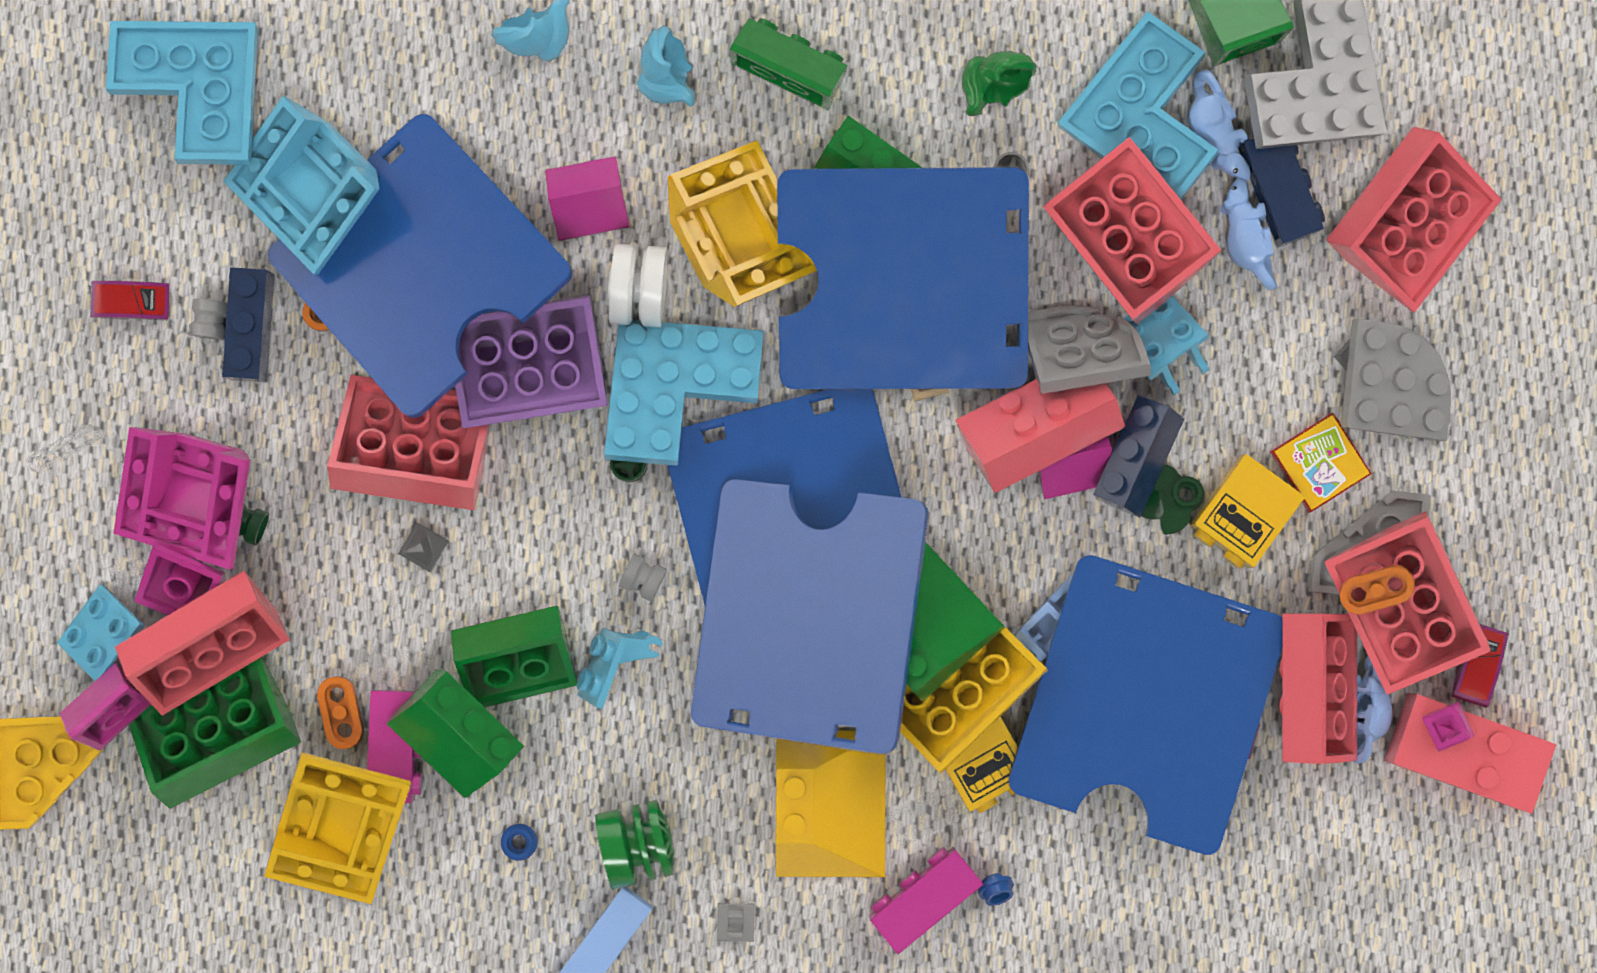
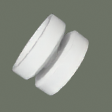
M615 244L612 267H610L608 279L610 324L629 325L634 317L635 304L639 303V320L642 325L662 328L667 283V247L648 246L644 251L642 268H638V251L635 246Z

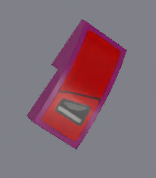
M91 281L90 318L167 321L170 283Z
M1480 624L1491 651L1458 665L1451 697L1486 708L1489 706L1498 680L1509 633Z

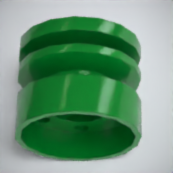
M657 799L647 802L648 819H644L639 804L633 805L632 823H626L620 809L595 815L601 856L612 890L635 885L637 883L636 867L642 865L650 881L656 880L655 862L660 863L664 877L674 875L675 849L668 820L661 811Z

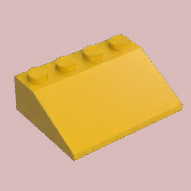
M1005 627L925 701L922 702L906 684L900 732L941 774L1041 678L1048 669Z

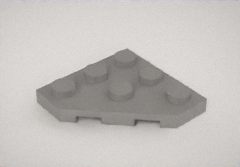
M1391 491L1312 555L1308 592L1339 595L1324 561L1397 523L1425 511L1429 515L1431 495Z

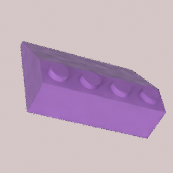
M591 294L549 300L525 323H522L519 319L508 313L488 312L473 319L464 329L459 342V356L468 374L455 385L462 428L608 406Z

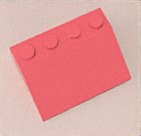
M1413 127L1334 228L1326 241L1350 265L1411 312L1415 313L1502 199L1439 132Z
M1130 137L1043 206L1136 325L1164 304L1222 252Z
M350 375L327 464L330 489L475 510L483 475L490 424L462 428L456 390L447 392L422 416L410 418L400 411L371 377Z
M1427 511L1397 523L1324 561L1339 595L1340 588L1346 579L1390 565L1405 567L1414 578V592L1403 603L1365 614H1353L1347 611L1387 695L1491 651L1488 640ZM1393 577L1388 581V586L1391 589H1399L1403 582L1400 578ZM1358 587L1353 589L1351 595L1353 598L1360 600L1365 597L1366 592L1363 588Z

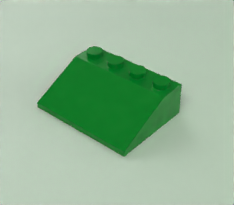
M926 542L906 683L922 702L1005 628L997 617Z
M263 656L164 715H161L151 704L129 724L150 791L169 809L302 743L289 708Z

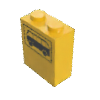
M1248 454L1240 455L1191 522L1190 526L1196 530L1193 536L1210 548L1216 544L1226 552L1223 558L1236 568L1241 569L1243 566L1254 568L1305 496Z
M1001 717L945 770L969 812L976 809L978 813H982L998 803L995 798L1006 791L1010 795L1015 794L1009 786L1008 778L1018 747Z

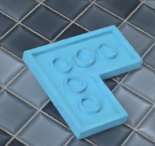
M1147 11L1058 121V127L1101 159L1130 137L1182 200L1216 158L1218 149L1163 111V109L1205 58V51Z
M110 21L106 90L109 95H178L174 158L177 164L251 165L258 26L256 22Z
M632 320L629 325L618 324L604 451L605 460L678 466L685 397L757 403L764 331L663 322L662 328L646 327L642 325L640 320Z

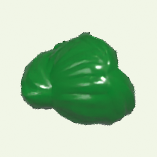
M1000 51L988 57L975 56L970 59L962 72V90L968 103L966 114L971 117L981 115L987 103H1001L1007 107L1013 98L1022 95L1029 89L1031 77L1036 73L1037 64L1025 53Z

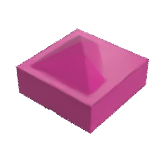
M1455 702L1422 717L1438 752L1471 739L1474 736L1459 702Z

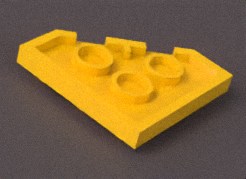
M61 716L0 718V830L33 827L104 751V748L99 751L71 739L66 732Z

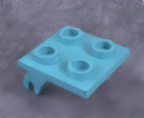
M1173 296L1137 325L1129 315L1123 318L1137 330L1143 341L1151 364V376L1147 377L1151 381L1159 375L1166 388L1169 387L1173 396L1179 393L1180 389L1174 381L1168 365L1187 352L1195 367H1199L1201 374L1209 371V367L1198 348L1201 343L1209 338V335Z
M100 584L63 633L57 644L96 681L115 663L122 668V665L115 661L118 658L115 646L139 633L145 625L105 586Z
M602 627L600 635L596 634L590 646V655L592 657L588 668H584L579 675L577 681L579 692L577 696L593 706L603 709L619 664L645 658H656L659 656V653L650 650L649 646L650 644L663 646V642L660 638L642 630L634 634L614 632Z

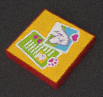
M1330 413L1270 451L1290 485L1305 496L1302 503L1308 513L1313 512L1372 474L1344 429L1341 428V424L1334 413Z

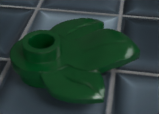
M1164 465L1141 517L1151 520L1160 519V526L1164 535L1180 532L1188 525L1191 512L1198 509L1204 500L1202 484L1193 477H1181L1172 466ZM1182 489L1189 490L1192 493V499L1189 501L1182 500L1179 496V491Z

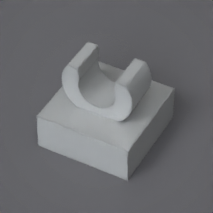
M718 903L717 941L754 942L755 903Z

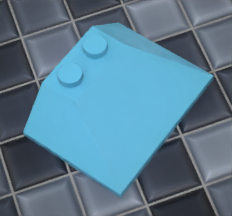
M285 96L281 97L252 139L251 165H234L223 181L314 275L320 273L379 191L377 170L330 123Z

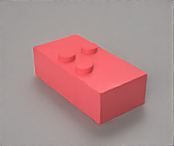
M1037 379L955 420L968 452L994 493L1125 428L1117 399L1106 383L1041 394Z
M243 571L115 646L126 678L161 715H164L286 643L290 638L276 608L248 574Z
M1283 613V659L1280 662L1279 668L1282 677V697L1279 703L1282 715V762L1330 764L1357 761V631L1349 614Z
M1407 692L1384 758L1385 762L1533 814L1557 744L1463 711L1474 733L1473 738L1438 752L1422 717L1448 705L1419 694Z

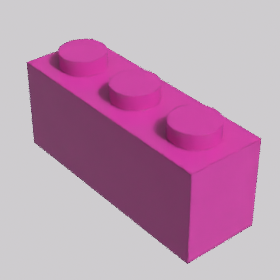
M372 690L370 691L367 770L411 781L405 803H412L415 801V795H421L422 773H416L417 758L421 757L385 723L415 691Z
M944 847L939 849L927 860L930 864L927 869L920 874L916 870L911 872L899 883L902 888L891 898L888 894L883 895L870 907L873 910V913L869 915L870 921L897 954L905 950L983 885L982 881L954 847L948 851Z

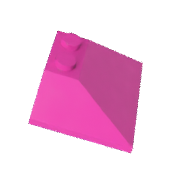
M129 427L113 534L152 546L156 543L184 556L226 569H234L250 467L248 455L242 449L186 433Z

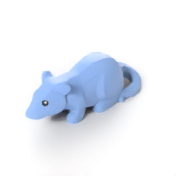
M1208 69L1200 70L1194 75L1192 83L1195 99L1188 114L1190 130L1218 149V155L1211 164L1213 169H1220L1230 176L1248 181L1251 174L1250 167L1238 150L1239 146L1249 140L1248 136L1241 128L1234 130L1231 120L1236 118V114L1214 75ZM1204 81L1212 89L1213 95H1210L1204 88Z
M1236 178L1230 186L1226 200L1220 208L1222 214H1228L1227 253L1237 266L1256 275L1268 291L1274 290L1278 287L1271 268L1273 246L1270 229L1262 228L1260 223L1264 222L1266 218L1264 203H1259L1254 209L1249 202L1248 183L1244 179Z
M1367 656L1364 663L1366 670L1364 677L1361 679L1360 675H1357L1358 737L1357 761H1353L1355 763H1364L1369 759L1373 742L1386 734L1393 718L1390 695L1386 694L1369 656Z

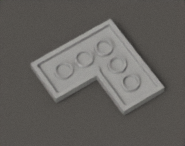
M1294 0L1293 4L1305 69L1256 73L1244 77L1256 149L1376 137L1386 134L1387 130L1364 1Z

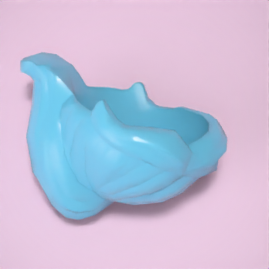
M553 0L546 10L533 13L531 8L528 7L523 15L509 18L503 21L500 27H495L491 36L495 39L496 44L501 45L510 53L517 56L536 55L540 59L550 62L560 55L568 42L569 25L566 7L569 4V0Z
M665 25L659 29H654L649 34L641 51L642 72L637 81L639 91L655 103L684 102L688 106H693L696 93L686 84L687 73L693 70V66L687 61L686 49L682 41L674 37L672 30Z

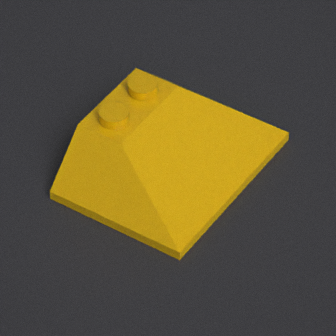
M757 140L670 174L667 177L670 224L702 286L731 306H739L817 272L814 262L805 252L791 245L778 244V180Z
M838 730L836 738L856 740V730ZM776 738V877H885L886 754Z
M302 752L279 821L264 877L372 904L411 786V781Z

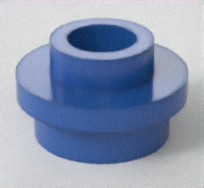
M525 824L509 826L501 837L502 851L508 858L516 861H522L532 856L538 844L535 831ZM522 835L526 839L524 848L518 849L513 845L514 836Z
M995 873L984 878L982 881L983 885L978 889L979 897L985 900L987 905L995 906L1005 903L1012 898L1014 883L1011 877Z

